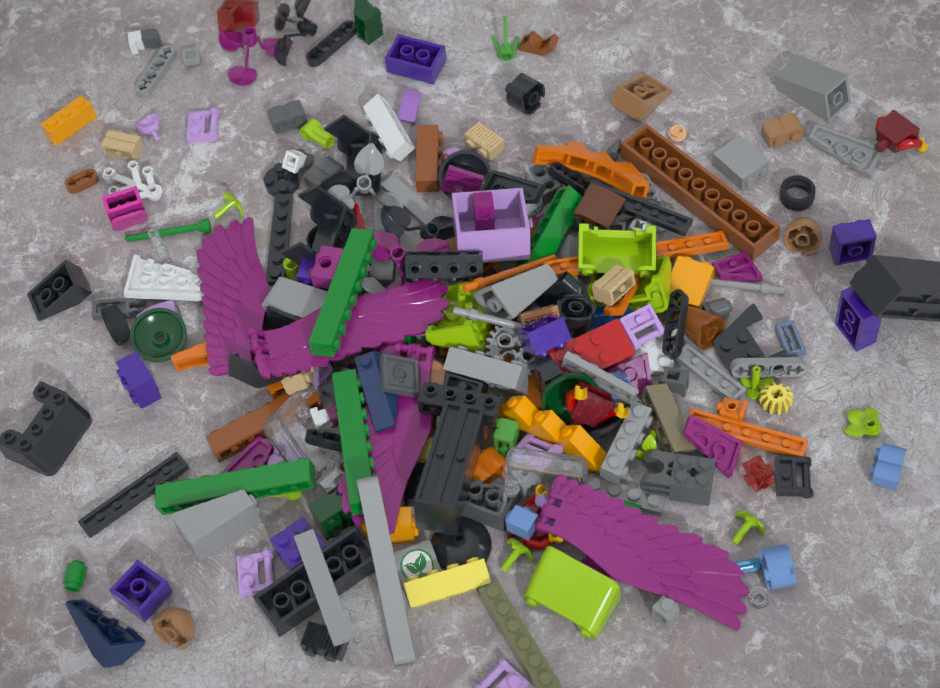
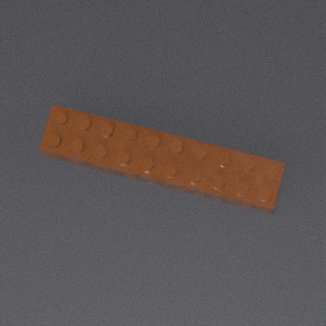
M645 124L621 143V157L625 161L631 162L639 172L647 174L653 183L715 232L723 231L727 241L739 251H746L752 261L779 240L780 226L648 124Z

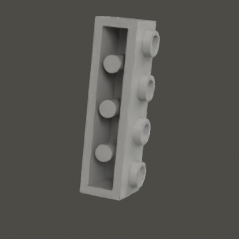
M635 401L632 403L628 417L624 419L600 468V478L619 485L621 478L625 479L629 470L627 466L630 461L633 462L637 454L635 449L638 444H642L645 437L644 431L652 423V408Z

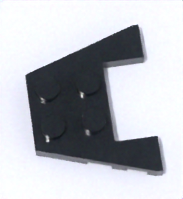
M754 303L712 343L731 376L733 375L730 370V363L737 358H766L747 329L753 323L763 319L762 314ZM783 349L767 358L789 356ZM776 365L773 369L782 368V365Z

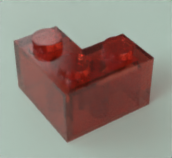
M225 0L217 10L218 29L224 30V32H233L239 25H245V27L256 26L260 20L258 1Z

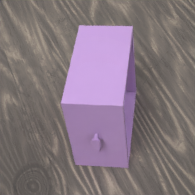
M523 188L452 193L453 225L457 251H483V263L530 259V227H533L532 218L528 219ZM492 191L495 230L475 231L473 193Z

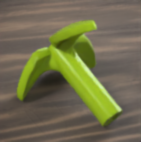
M225 192L222 197L229 201L219 208L213 216L218 220L229 209L237 207L242 218L243 207L233 194Z
M459 292L458 307L467 310L469 308L473 309L472 302L465 304L466 293ZM451 310L442 311L445 317L451 321L459 319V324L464 325V321H467V317L452 314Z
M758 366L753 367L752 378H740L743 387L751 388L746 391V396L750 399L759 398L760 393L758 389H764L766 384L771 386L774 378L769 377L760 380L761 368Z
M654 430L648 432V436L642 443L644 451L636 449L637 454L635 458L645 461L646 453L650 450H656V433Z
M744 510L736 512L734 517L745 519V522L731 539L733 543L738 545L751 526H756L762 536L765 535L763 524L754 515Z
M514 538L507 539L506 544L511 545L514 549L500 566L503 571L507 572L522 553L529 557L532 564L534 563L531 551L524 544Z

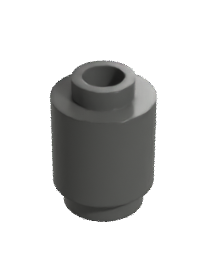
M723 297L706 302L705 305H702V310L720 315L723 318L730 315L732 306L730 301Z

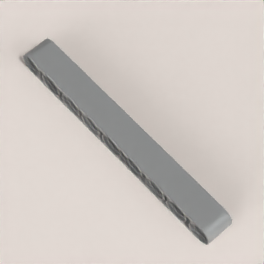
M378 475L357 479L394 663L396 666L415 662L416 657Z

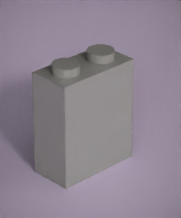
M741 135L713 153L712 165L741 191L746 187L752 186L756 180L765 177L769 172L770 160Z

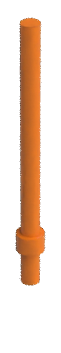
M553 254L485 278H476L473 282L462 285L463 292H468L474 289H483L486 285L542 266L543 262L556 260L557 258Z

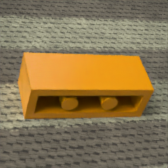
M80 95L40 125L45 137L57 146L95 119L96 114L92 104Z

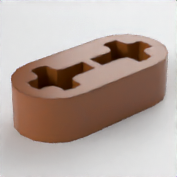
M86 169L67 178L65 186L69 193L76 194L97 184L99 178L94 169Z

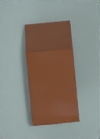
M533 31L523 36L518 49L523 52L544 56L555 49L559 37L553 34L543 39Z

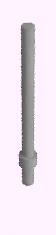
M713 278L711 282L712 286L761 291L762 294H768V292L784 294L785 288L783 286L769 285L770 283L765 282L758 284L720 280L717 278Z
M454 306L452 314L467 317V320H479L516 330L522 328V323L480 313L472 308L467 310Z

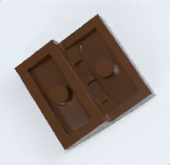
M591 183L573 214L587 223L591 221L604 230H608L626 199L604 187Z

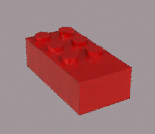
M616 319L568 341L567 345L561 348L549 350V353L545 356H551L563 375L572 373L561 367L567 351L579 355L583 360L597 365L603 371L631 359L636 353L619 319Z

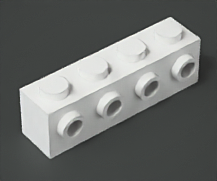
M376 94L363 106L366 118L373 124L372 129L379 135L380 138L378 139L386 147L387 150L385 152L391 159L395 158L401 161L415 149L386 98Z

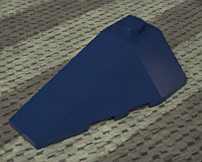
M372 351L355 357L374 428L376 433L396 427L398 394L381 391L379 356L382 353Z
M84 599L66 601L65 605L92 656L101 666L110 668L122 665L145 645L146 641L130 627L126 629L118 625L119 620L114 617L110 619L103 616V611Z

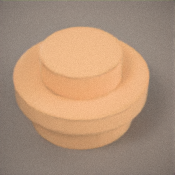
M674 125L669 130V138L675 142L683 141L686 138V130L681 125Z

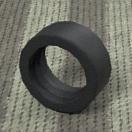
M801 175L786 178L780 187V201L782 205L793 211H802L809 208L814 202L815 185L809 178ZM794 187L802 188L808 192V196L796 199L789 196L787 190Z

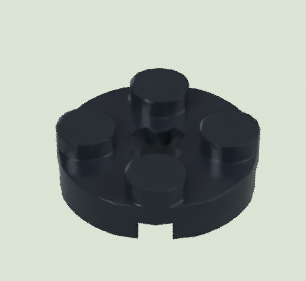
M283 163L275 164L273 168L267 171L263 178L267 192L272 196H275L277 193H294L300 185L299 174L283 168ZM280 179H285V182L281 181L278 183Z

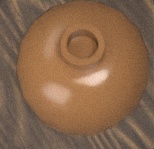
M801 217L789 223L785 230L784 243L791 252L799 251L802 252L800 255H809L819 249L822 241V231L815 220Z
M168 607L162 610L152 622V625H155L153 631L158 638L168 645L170 641L178 644L176 646L178 649L185 648L195 633L194 620L190 612L184 608Z

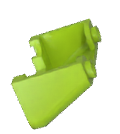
M579 224L577 238L578 271L582 275L592 276L593 273L605 274L607 270L612 269L616 264L633 270L634 275H639L643 278L651 277V274L655 273L656 226L646 225V230L641 231L640 228H636L635 231L598 230V227H594L591 230L589 224Z
M669 255L656 258L655 273L651 274V277L642 279L629 303L631 312L636 311L637 307L642 308L648 304H651L655 313L663 312L668 308L671 285V261ZM593 274L587 288L595 308L606 306L604 302L601 303L594 299L592 290L593 283L605 274Z
M473 281L445 285L448 287V293L442 298L449 299L450 301L449 307L445 310L453 311L454 306L458 307V293L463 292L462 285ZM474 289L465 292V304L472 302L473 309L486 314L472 295V293L478 290ZM445 317L437 324V328L434 325L429 326L425 335L427 341H430L432 345L446 348H457L459 345L468 348V352L475 353V350L484 352L491 323L467 320L462 325L459 324V319L451 321Z
M547 546L523 594L524 602L532 608L540 607L541 605L575 623L580 635L587 639L591 637L595 640L622 598L620 586L615 581L551 546Z

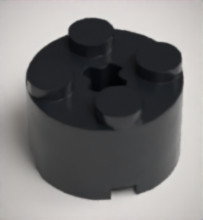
M520 73L511 83L506 85L507 104L524 114H533L542 104L540 103L541 97L544 98L545 96L544 84L526 74Z
M570 293L557 301L559 315L563 317L571 337H579L592 330L595 304L591 299L589 301L582 294Z

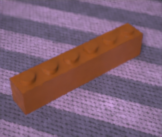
M310 383L308 390L297 391V393L291 395L284 393L279 398L263 404L262 407L229 422L226 426L213 430L205 437L216 459L221 463L243 451L259 435L266 439L309 416V409L317 407L318 411L323 408L321 399Z

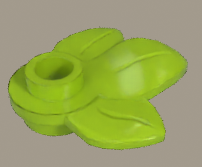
M867 407L864 411L854 409L846 413L847 419L851 424L843 430L845 434L852 437H861L863 435L875 437L880 433L882 424L878 420L879 414L874 408Z

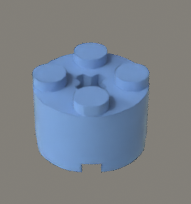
M788 543L758 550L767 590L797 585Z

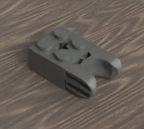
M650 450L646 453L644 460L647 468L659 473L645 474L641 478L640 489L644 493L668 497V500L709 506L716 459Z

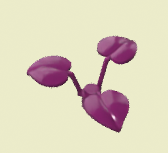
M245 27L243 33L221 28L219 43L224 50L236 51L239 47L242 48L246 45L245 68L242 66L231 68L228 72L229 80L239 86L253 83L257 78V72L255 69L248 68L249 47H254L258 41L260 47L266 49L265 52L268 56L275 57L274 49L279 38L266 39L262 44L260 36H257L254 27Z
M389 232L374 233V237L377 239V248L373 250L372 256L379 262H387L392 257L397 264L401 283H391L386 290L406 285L401 267L405 264L406 250L400 246L399 239L395 234ZM426 239L417 245V251H448L450 245L441 239Z

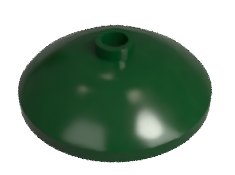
M153 308L143 312L136 318L130 330V342L134 351H137L141 358L150 362L170 360V356L182 351L187 340V328L183 319L176 312L167 308ZM160 337H164L163 341H158Z
M567 373L558 376L545 387L542 393V410H552L569 426L572 418L566 408V392L575 389L579 380L598 389L599 387L591 377L585 374Z

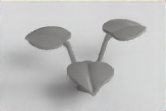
M373 143L365 146L355 158L354 167L356 172L366 175L360 176L357 179V187L354 188V191L350 194L349 189L344 185H335L327 191L350 209H353L355 205L351 197L357 191L364 194L370 192L378 201L373 208L374 214L376 208H382L384 205L404 208L401 200L395 194L386 192L379 199L372 189L369 174L373 176L378 175L384 168V158Z

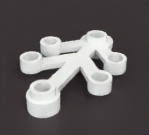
M130 161L127 165L132 173L133 180L117 174L112 168H106L103 171L102 176L106 183L112 184L117 181L127 185L121 188L112 186L108 189L109 194H112L114 191L119 192L137 186V189L142 191L139 192L141 199L148 198L151 201H157L162 196V187L155 184L154 172L150 166L142 169L144 177L147 178L148 185L141 182L137 161Z

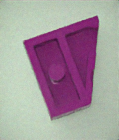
M746 251L712 262L714 271L720 280L762 281L763 275Z

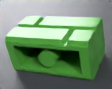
M501 418L498 421L497 429L493 436L494 447L508 461H512L510 460L509 453L520 442L519 423L511 418Z

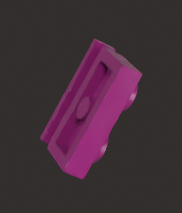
M449 165L441 190L451 194L479 191L484 176Z

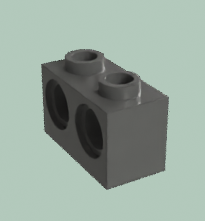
M535 165L524 170L526 180L543 184L546 187L539 201L544 206L552 201L558 188L563 186L548 174L550 167Z

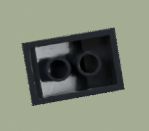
M64 260L29 291L27 295L37 319L41 321L80 304L92 291L81 267L68 260Z

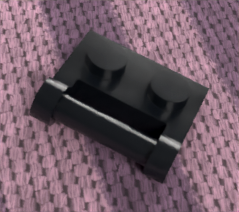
M775 456L776 496L812 498L814 494L810 478L811 458ZM796 466L802 467L803 487H797Z

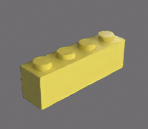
M478 557L466 560L467 564L459 566L458 563L446 566L447 570L442 572L435 569L427 572V576L419 578L418 575L407 578V582L403 583L410 609L472 591L491 583L484 559L479 560Z

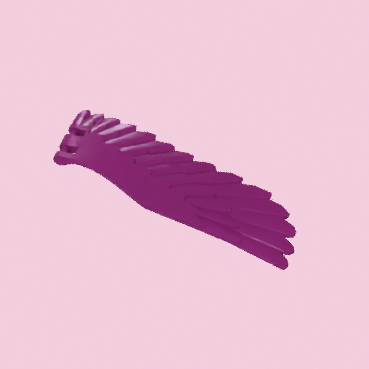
M248 217L242 224H239L237 220L232 221L228 229L218 225L215 227L212 236L206 234L202 241V249L196 250L197 261L200 265L197 268V275L202 281L200 290L204 295L202 296V302L205 306L203 314L207 319L202 322L207 332L204 333V338L208 343L205 346L210 355L207 357V361L211 366L208 371L210 375L214 376L229 374L230 354L256 365L255 359L252 360L251 354H253L250 346L251 339L248 338L247 331L252 328L263 331L266 311L262 307V303L270 291L257 254L253 218Z
M425 278L390 290L357 297V303L352 307L351 319L346 324V333L341 338V347L336 351L334 358L312 355L309 346V340L322 307L279 329L262 331L256 328L249 329L247 336L251 339L250 346L252 353L256 355L254 359L259 373L263 378L269 379L270 374L281 377L283 373L294 375L297 371L309 372L311 371V366H328V361L342 360L345 358V355L362 353V348L378 349L382 343L396 344L404 341V336L425 334L429 326L437 324L445 318V314L442 311L449 307L450 301L442 297L448 293V287L440 285L443 282V278L439 281H430L429 278Z
M399 342L396 344L382 343L381 347L378 348L381 353L398 355L402 357L403 352H407V358L418 360L420 392L424 382L430 383L431 369L435 356L434 346H428L427 348L420 344L410 343L406 345L404 342ZM421 355H426V361H420ZM398 395L396 427L379 433L375 431L368 404L364 407L367 413V419L364 420V424H368L370 436H366V438L371 441L372 452H369V457L373 456L375 465L371 472L378 475L390 535L395 533L403 494L427 444L432 429L431 415L419 412L418 397ZM344 472L337 491L339 494H343L341 505L343 512L348 514L349 512L352 513L349 502L346 473ZM364 514L352 515L353 522L357 526H361L365 520Z
M559 475L555 478L547 495L549 499L547 503L543 504L540 512V521L534 527L535 530L553 534L569 542L615 580L659 596L664 595L666 598L693 608L736 631L741 627V622L736 614L743 615L747 613V608L739 597L747 596L750 592L748 586L740 580V577L745 573L738 564L727 559L729 556L728 551L715 545L702 544L703 538L693 533H679L678 528L674 525L658 524L659 519L656 517L642 515L638 508L624 506L625 500L607 498L606 491L593 490L592 486L587 484L578 485V481L574 479L566 481L565 475ZM556 502H562L560 508L555 506ZM549 520L555 521L553 527L547 525Z

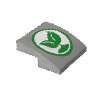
M430 540L394 552L398 576L405 596L407 595L403 583L407 582V578L416 575L422 578L427 576V572L435 569L441 572Z

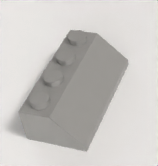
M459 345L457 348H449L443 370L484 381L489 387L527 397L528 370L522 366L523 363L514 360L508 363L504 361V358L493 355V358L486 357V353L475 350V353L468 352V348Z

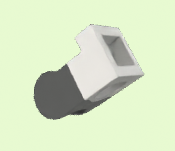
M145 29L127 33L132 55L139 54V50L154 49L161 45L160 35L156 29Z
M303 149L287 150L282 167L293 173H298L299 168L304 167L308 169L312 166L314 155L306 153Z

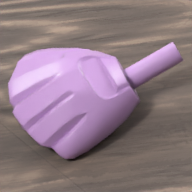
M158 113L148 115L139 124L135 125L136 129L142 134L153 135L156 142L160 141L156 133L160 125Z

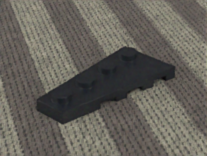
M492 170L481 191L523 188L525 204H538L546 187L540 183Z

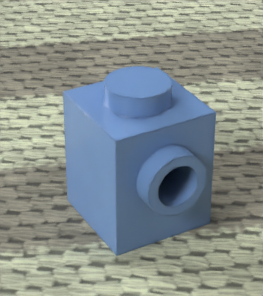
M515 505L514 509L510 510L505 517L507 531L529 541L535 531L534 527L538 522V515L527 507Z

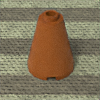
M688 305L685 334L699 349L705 351L711 349L713 341L725 329V320L720 315ZM677 312L674 315L673 319H677L680 315V312Z

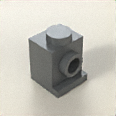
M666 367L664 374H660L659 384L667 383L672 393L681 394V397H685L689 386V370Z

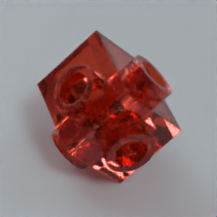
M760 455L742 463L745 471L743 478L748 487L752 485L755 492L766 489L774 484L771 477L774 475V472L769 463L765 465Z

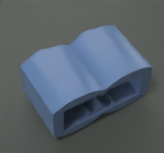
M882 443L881 448H876L874 460H877V463L871 466L869 474L870 477H873L872 484L896 490L906 453L905 448Z

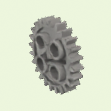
M495 326V332H489L491 338H486V343L489 344L485 345L484 348L485 351H488L486 357L493 358V355L504 359L510 358L523 363L522 366L528 370V378L531 379V372L535 374V363L541 358H546L545 355L538 357V355L535 356L525 352L516 329ZM507 340L509 345L503 346L500 344V341ZM530 355L533 359L527 361L523 356Z

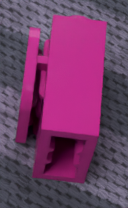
M137 186L101 197L114 231H120L148 220Z

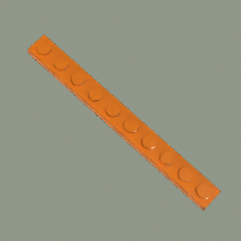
M723 231L656 242V258L669 255L670 259H674L678 256L684 257L726 250L729 243ZM578 256L543 262V265L549 264L555 271L556 276L566 271L572 276L582 275L578 271Z

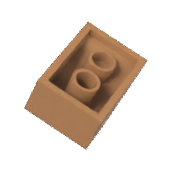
M643 73L618 85L611 104L619 111L630 115L632 119L640 121L648 117L672 93V89L647 73Z

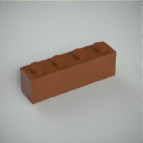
M417 125L415 181L417 192H439L438 174L442 164V159L439 160V156L443 155V149L440 146V143L443 142V132H439V125Z

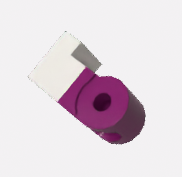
M336 403L330 408L318 411L317 407L309 409L315 429L327 431L339 426Z

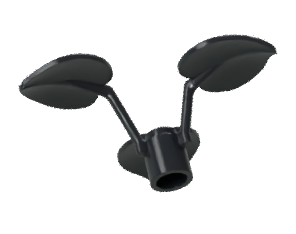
M295 0V14L298 18L303 19L299 22L288 18L290 13L288 4L282 3L277 9L274 28L277 31H281L284 29L286 21L296 24L297 30L300 32L284 34L283 38L277 40L274 56L276 61L282 66H286V60L291 47L290 37H306V35L313 37L317 32V24L303 16L311 0Z
M384 205L382 207L381 219L383 226L387 232L393 233L396 236L403 235L405 230H420V237L423 240L433 239L434 237L447 240L455 237L452 217L437 216L425 226L419 225L409 228L411 217L407 210L399 206ZM405 264L402 265L401 267L405 279L409 283L415 282L411 281L410 278H406Z

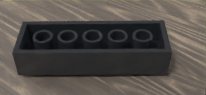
M356 526L321 549L338 596L375 571L370 543ZM303 562L253 596L256 607L278 637H281L320 610Z

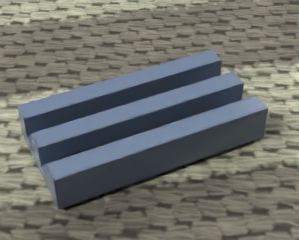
M794 320L775 324V331L789 357H798L800 354L802 356L806 355L805 347ZM788 326H790L792 330V333L799 348L798 350H796L792 337L787 328ZM781 328H783V331H784V333H785V336H786V338H787V341H788V343H789V346H790V348H791V351L789 350V347H788V345H787V342H786V340H785V337H784V335H783V332H782Z

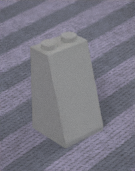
M797 56L775 75L777 90L828 123L851 103L847 74Z
M545 264L475 291L472 295L486 314L511 320L558 280V277L549 264Z
M279 277L262 303V307L266 313L267 307L270 305L301 319L322 307L328 291Z
M244 489L171 514L179 534L199 562L261 522L259 517L261 512L256 505L257 501L252 494L248 495Z

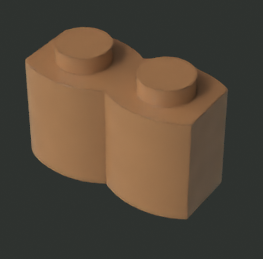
M795 113L769 119L761 125V132L769 147H779L785 142H796L803 137L804 128Z

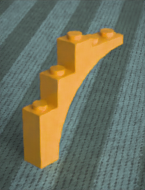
M525 395L513 396L507 403L502 404L499 419H514L519 423L520 430L533 434L551 444L561 445L563 452L571 458H581V467L585 468L587 472H600L607 453L580 425L567 426L552 410L539 411Z

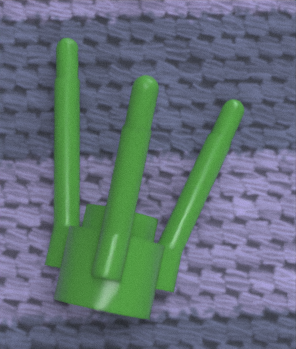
M504 16V43L499 48L494 34L492 38L497 51V57L503 61H509L516 57V49L520 37H516L513 47L508 43L507 16Z

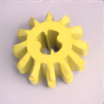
M774 381L771 386L766 384L764 389L760 391L759 399L760 405H763V411L770 410V415L776 412L778 416L781 414V411L787 413L793 404V392H789V386L783 387L782 382L776 385Z

